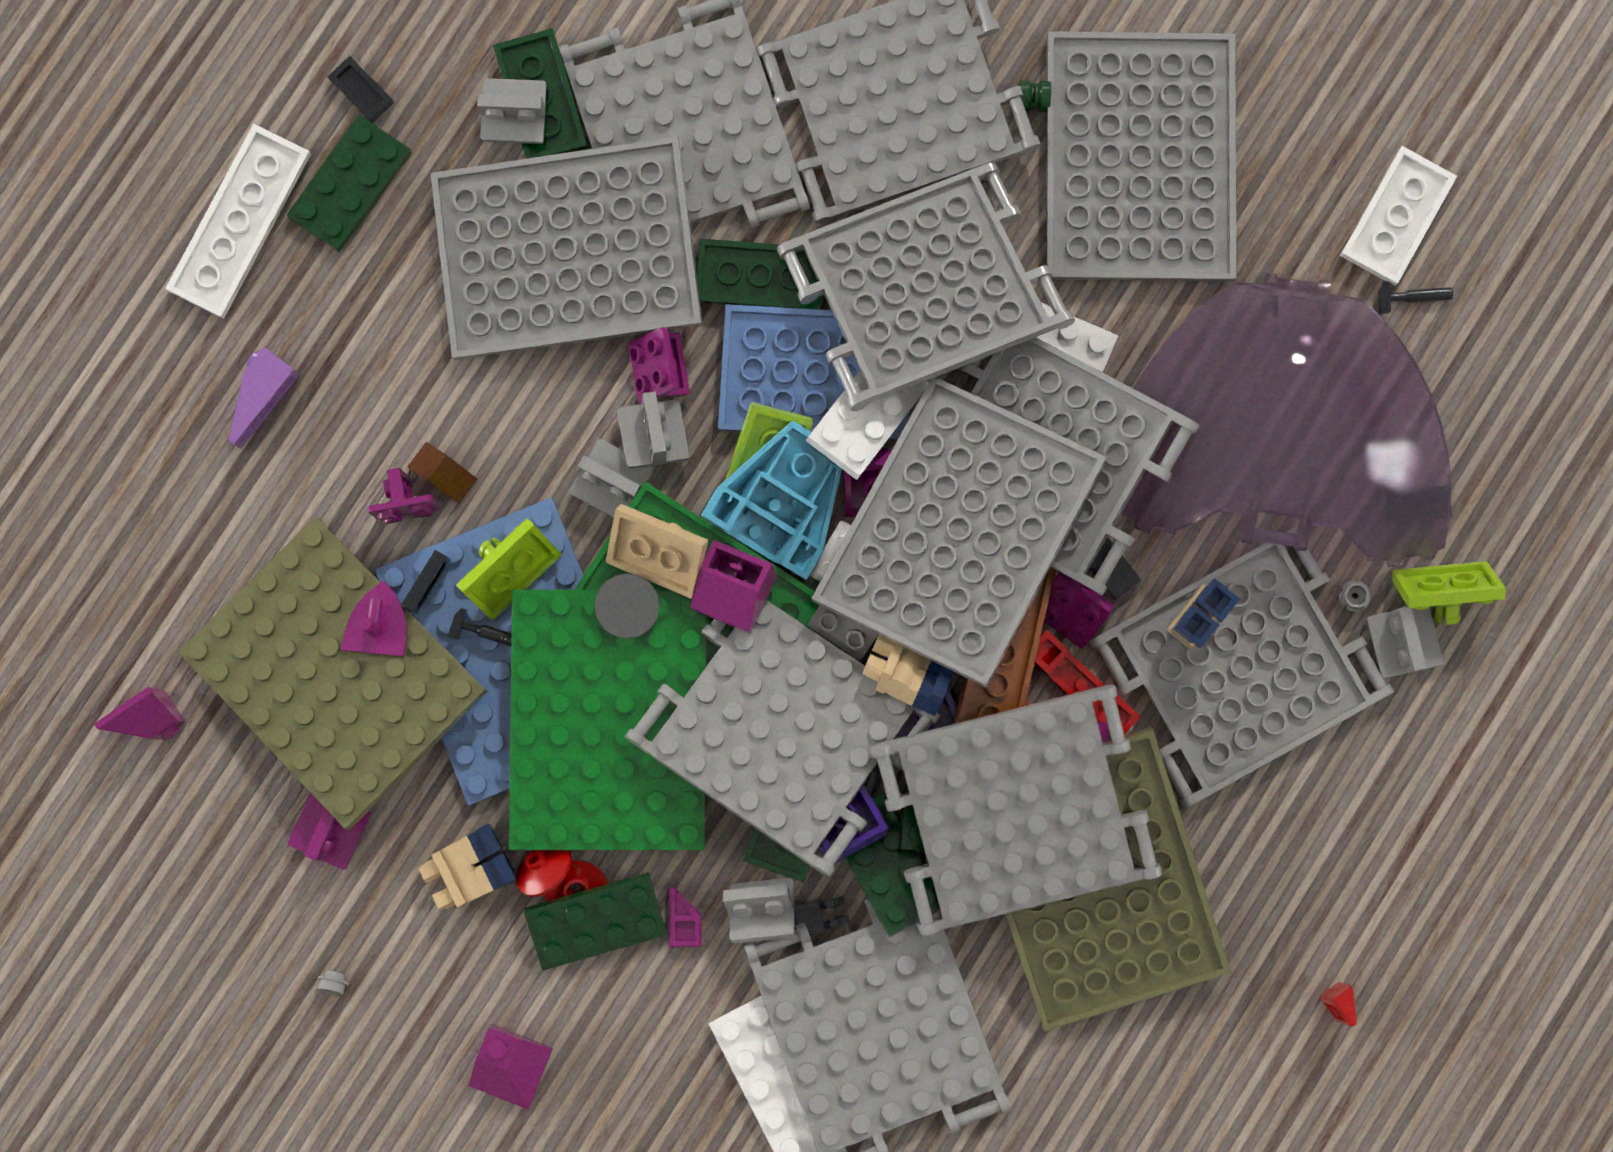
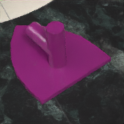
M382 581L368 591L355 606L346 625L342 651L404 657L407 642L405 613L397 595L385 581Z

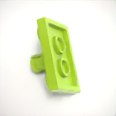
M751 402L725 480L791 421H795L810 431L813 424L812 418Z
M526 518L502 542L498 538H491V543L488 540L484 541L478 550V555L483 560L469 571L456 586L493 621L512 603V589H527L562 554Z
M1487 561L1392 570V582L1408 608L1426 610L1430 606H1435L1434 620L1440 624L1443 623L1445 616L1446 625L1458 623L1461 618L1460 605L1462 603L1477 602L1480 604H1490L1495 600H1505L1506 587Z

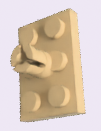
M621 504L615 509L606 563L631 574L641 576L643 579L692 599L699 568L705 558L708 540L683 530L676 523H666Z

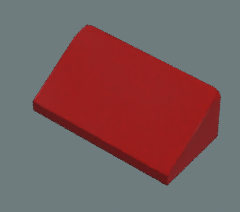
M1338 982L1320 995V999L1337 1022L1352 1027L1357 1024L1352 985Z

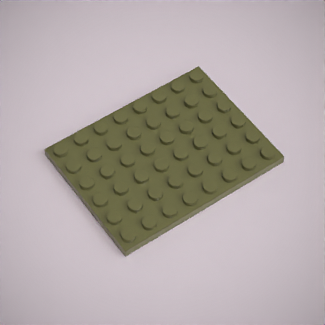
M314 517L178 652L346 830H350L488 691L403 605L407 622V642L404 657L342 651L343 636L351 613L366 593L381 582L317 517Z
M1152 727L1125 735V738L1129 739L1131 749L1124 753L1106 755L1120 814L1123 815L1140 810H1146L1148 813L1149 822L1147 827L1156 862L1161 865L1163 874L1153 879H1142L1006 913L1044 1031L1231 973ZM1134 826L1125 827L1124 830L1134 868L1144 866Z

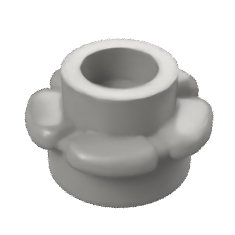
M1348 581L1342 586L1343 590L1339 593V600L1342 605L1346 606L1347 610L1358 612L1362 607L1366 608L1369 605L1371 596L1369 588L1365 583ZM1353 593L1358 595L1357 599L1352 598Z
M326 971L325 976L317 977V980L320 981L318 990L331 995L343 996L345 987L349 986V983L344 980V974L334 971Z

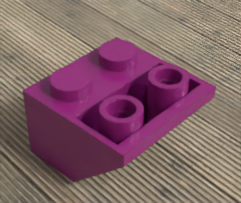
M713 540L699 568L691 609L750 633L777 578L772 563Z

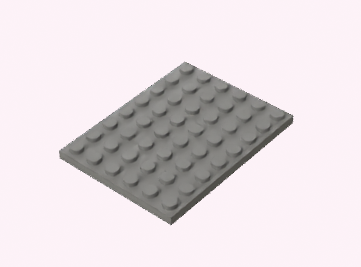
M1048 31L1047 81H1051V106L1047 110L1046 265L1052 273L1051 280L1235 282L1237 279L1235 34Z
M678 136L431 173L452 359L459 360L648 333L661 327H667L669 330L703 325L680 139Z
M937 377L932 378L814 592L812 601L987 688L1103 469L1107 457Z

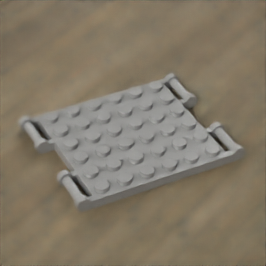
M711 0L689 8L686 5L679 7L677 11L684 31L629 49L624 48L618 27L610 29L608 34L571 46H568V44L559 46L592 149L678 136L680 139L690 224L743 207L749 226L753 228L759 226V222L800 209L802 212L810 209L740 0ZM730 7L732 8L734 15L693 28L691 20ZM614 45L616 53L576 66L574 65L572 58ZM794 191L795 198L758 210L754 209L753 204Z
M894 0L776 42L764 43L756 48L759 58L763 59L775 94L773 100L776 108L800 101L818 156L803 159L795 165L798 173L802 174L814 209L812 216L816 224L919 190L986 163H997L1041 146L1038 136H1034L1021 96L1024 95L1021 87L1015 86L999 94L996 93L978 42V39L995 34L1000 30L997 19H993L987 0H974L982 22L977 27H973L964 0ZM784 54L795 90L786 91L774 55ZM1010 103L1022 137V141L1015 144L1001 108L1002 105ZM823 168L835 206L829 208L825 206L814 170Z
M996 162L986 163L786 241L777 247L780 258L785 260L799 290L797 295L801 304L811 303L819 296L825 295L847 343L829 350L825 356L829 364L835 367L847 393V403L851 411L861 410L869 403L1055 329L1067 328L1075 322L1071 311L1066 310L1051 280L1052 273L1049 267L1044 265L1025 272L1002 224L1017 222L1022 217L1018 206L1013 205L999 177L1000 170ZM980 181H988L1002 210L995 212ZM804 250L818 282L811 285L796 256V253ZM1032 284L1040 285L1055 315L1047 316ZM854 357L868 387L867 390L859 391L845 361L846 358Z
M1037 337L993 354L984 371L979 369L984 358L960 367L962 372L978 380L971 394L1107 457L1103 469L1051 565L1054 569L1103 595L1107 588L1105 584L1126 547H1131L1135 538L1114 527L1116 521L1145 471L1168 483L1172 476L1171 469L1192 433L1196 434L1200 425ZM1175 423L1181 428L1161 463L1157 465L1152 462V459L1172 424ZM1110 536L1116 541L1093 579L1087 576L1086 573L1105 540Z
M1299 525L1089 641L1092 648H1096L1116 682L1118 686L1116 691L1121 697L1142 685L1166 726L1173 741L1159 748L1167 774L1181 797L1179 802L1183 809L1194 805L1395 692L1391 684H1386L1365 647L1367 643L1363 636L1342 647L1310 591L1325 584L1330 579L1326 572L1322 573L1301 536L1303 532ZM1290 541L1312 580L1304 582L1283 544ZM1215 578L1238 596L1240 600L1221 623L1217 620L1215 621L1219 626L1203 647L1199 649L1195 646L1190 650L1166 631V629L1202 584L1206 585ZM1116 638L1137 677L1130 681L1108 644V641ZM1354 652L1375 689L1374 692L1368 693L1347 655ZM1177 750L1180 751L1201 788L1193 793L1171 756Z
M766 600L750 633L734 628L728 638L720 634L726 623L714 619L710 625L706 624L700 633L720 649L684 698L669 686L662 684L657 691L659 695L637 726L634 729L630 728L625 738L817 871L830 877L835 870L834 864L857 831H862L867 824L862 817L851 812L847 807L878 764L877 758L872 756L870 747L894 740L913 713L919 716L920 719L908 736L927 731L931 725H936L940 715L936 713V716L926 713L890 696L886 691L884 694L875 691L878 682L862 674L865 665ZM668 703H671L677 708L652 742L648 741L644 736ZM899 751L889 754L891 763L903 770ZM839 818L847 824L824 857L816 856V851Z
M1106 685L882 742L870 747L873 758H877L887 799L885 804L887 811L899 810L909 805L914 807L928 864L907 869L904 871L906 882L911 885L920 919L918 928L921 935H930L942 929L1142 879L1157 878L1163 874L1161 865L1156 862L1147 827L1149 822L1147 811L1140 810L1121 815L1106 755L1127 752L1131 749L1129 739L1124 736L1115 700L1117 696L1115 685ZM1102 700L1112 741L1102 743L1092 704L1093 701ZM899 751L909 789L908 793L901 795L889 755ZM1134 826L1144 866L1134 868L1124 830L1125 827ZM930 876L933 879L942 916L936 918L932 917L923 879Z
M866 899L864 902L872 925L814 947L805 923L795 926V936L792 938L772 939L755 945L753 942L743 945L817 1152H834L870 1137L874 1147L861 1152H888L881 1133L940 1110L950 1134L960 1131L959 1127L997 1112L1004 1114L1011 1111L1009 1101L1004 1093L944 929L930 935H921L918 928L919 921L889 938L871 904ZM938 912L933 913L932 917H939ZM800 942L803 951L761 966L760 956ZM992 1091L994 1100L954 1115L951 1106Z

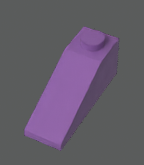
M265 347L261 351H255L246 363L248 367L244 371L229 437V441L240 449L300 376L294 369Z

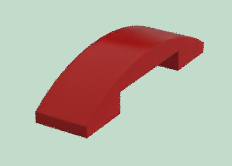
M1046 629L1041 634L1035 665L1066 695L1105 686L1051 632ZM1117 695L1115 700L1125 735L1141 716ZM1102 700L1093 701L1092 704L1097 722L1107 723Z

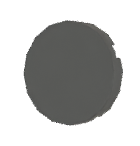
M628 573L616 575L606 581L597 592L594 605L597 620L603 629L613 636L625 639L639 637L650 630L657 620L660 607L658 595L651 583L641 576Z

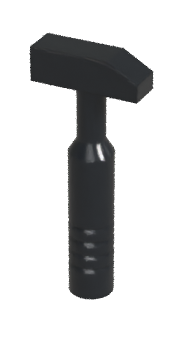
M1383 282L1378 290L1379 314L1391 313L1390 301L1405 300L1409 303L1453 299L1452 287L1407 290L1404 293H1390L1389 282Z
M461 608L454 615L448 634L449 638L459 640L461 631L464 629L477 633L479 637L511 646L512 633L486 625L478 626L465 622L468 610Z

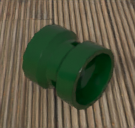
M1019 80L1018 86L1021 87L1024 95L1021 96L1026 112L1030 109L1047 112L1048 107L1051 106V81L1041 80L1039 83H1031L1029 80Z

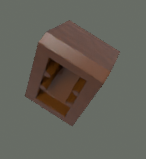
M428 442L424 443L407 466L458 504L477 480L465 468Z

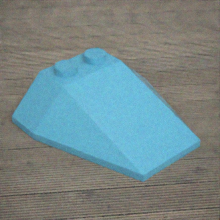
M791 421L716 488L701 516L716 528L761 556L807 580L823 553L842 468L806 442V439L812 432L795 421Z

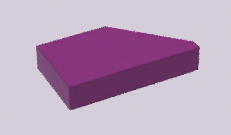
M669 887V947H702V914L675 887Z

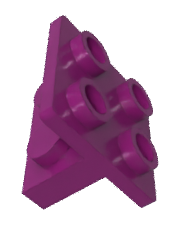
M661 327L629 342V359L632 363L634 389L639 403H642L643 393L656 391L657 398L684 397L690 394L680 332L669 333L667 327Z
M400 468L387 470L388 479L383 480L387 499L391 498L392 502L367 506L368 513L377 520H383V524L402 521V516L414 514V518L432 516L433 510L440 509L439 501L431 494L413 497L410 477Z
M1059 572L1052 583L1044 622L1083 649L1109 617L1114 605L1090 588Z
M310 792L287 844L304 852V856L315 861L322 860L345 870L350 863L372 812L369 810L350 830H346Z

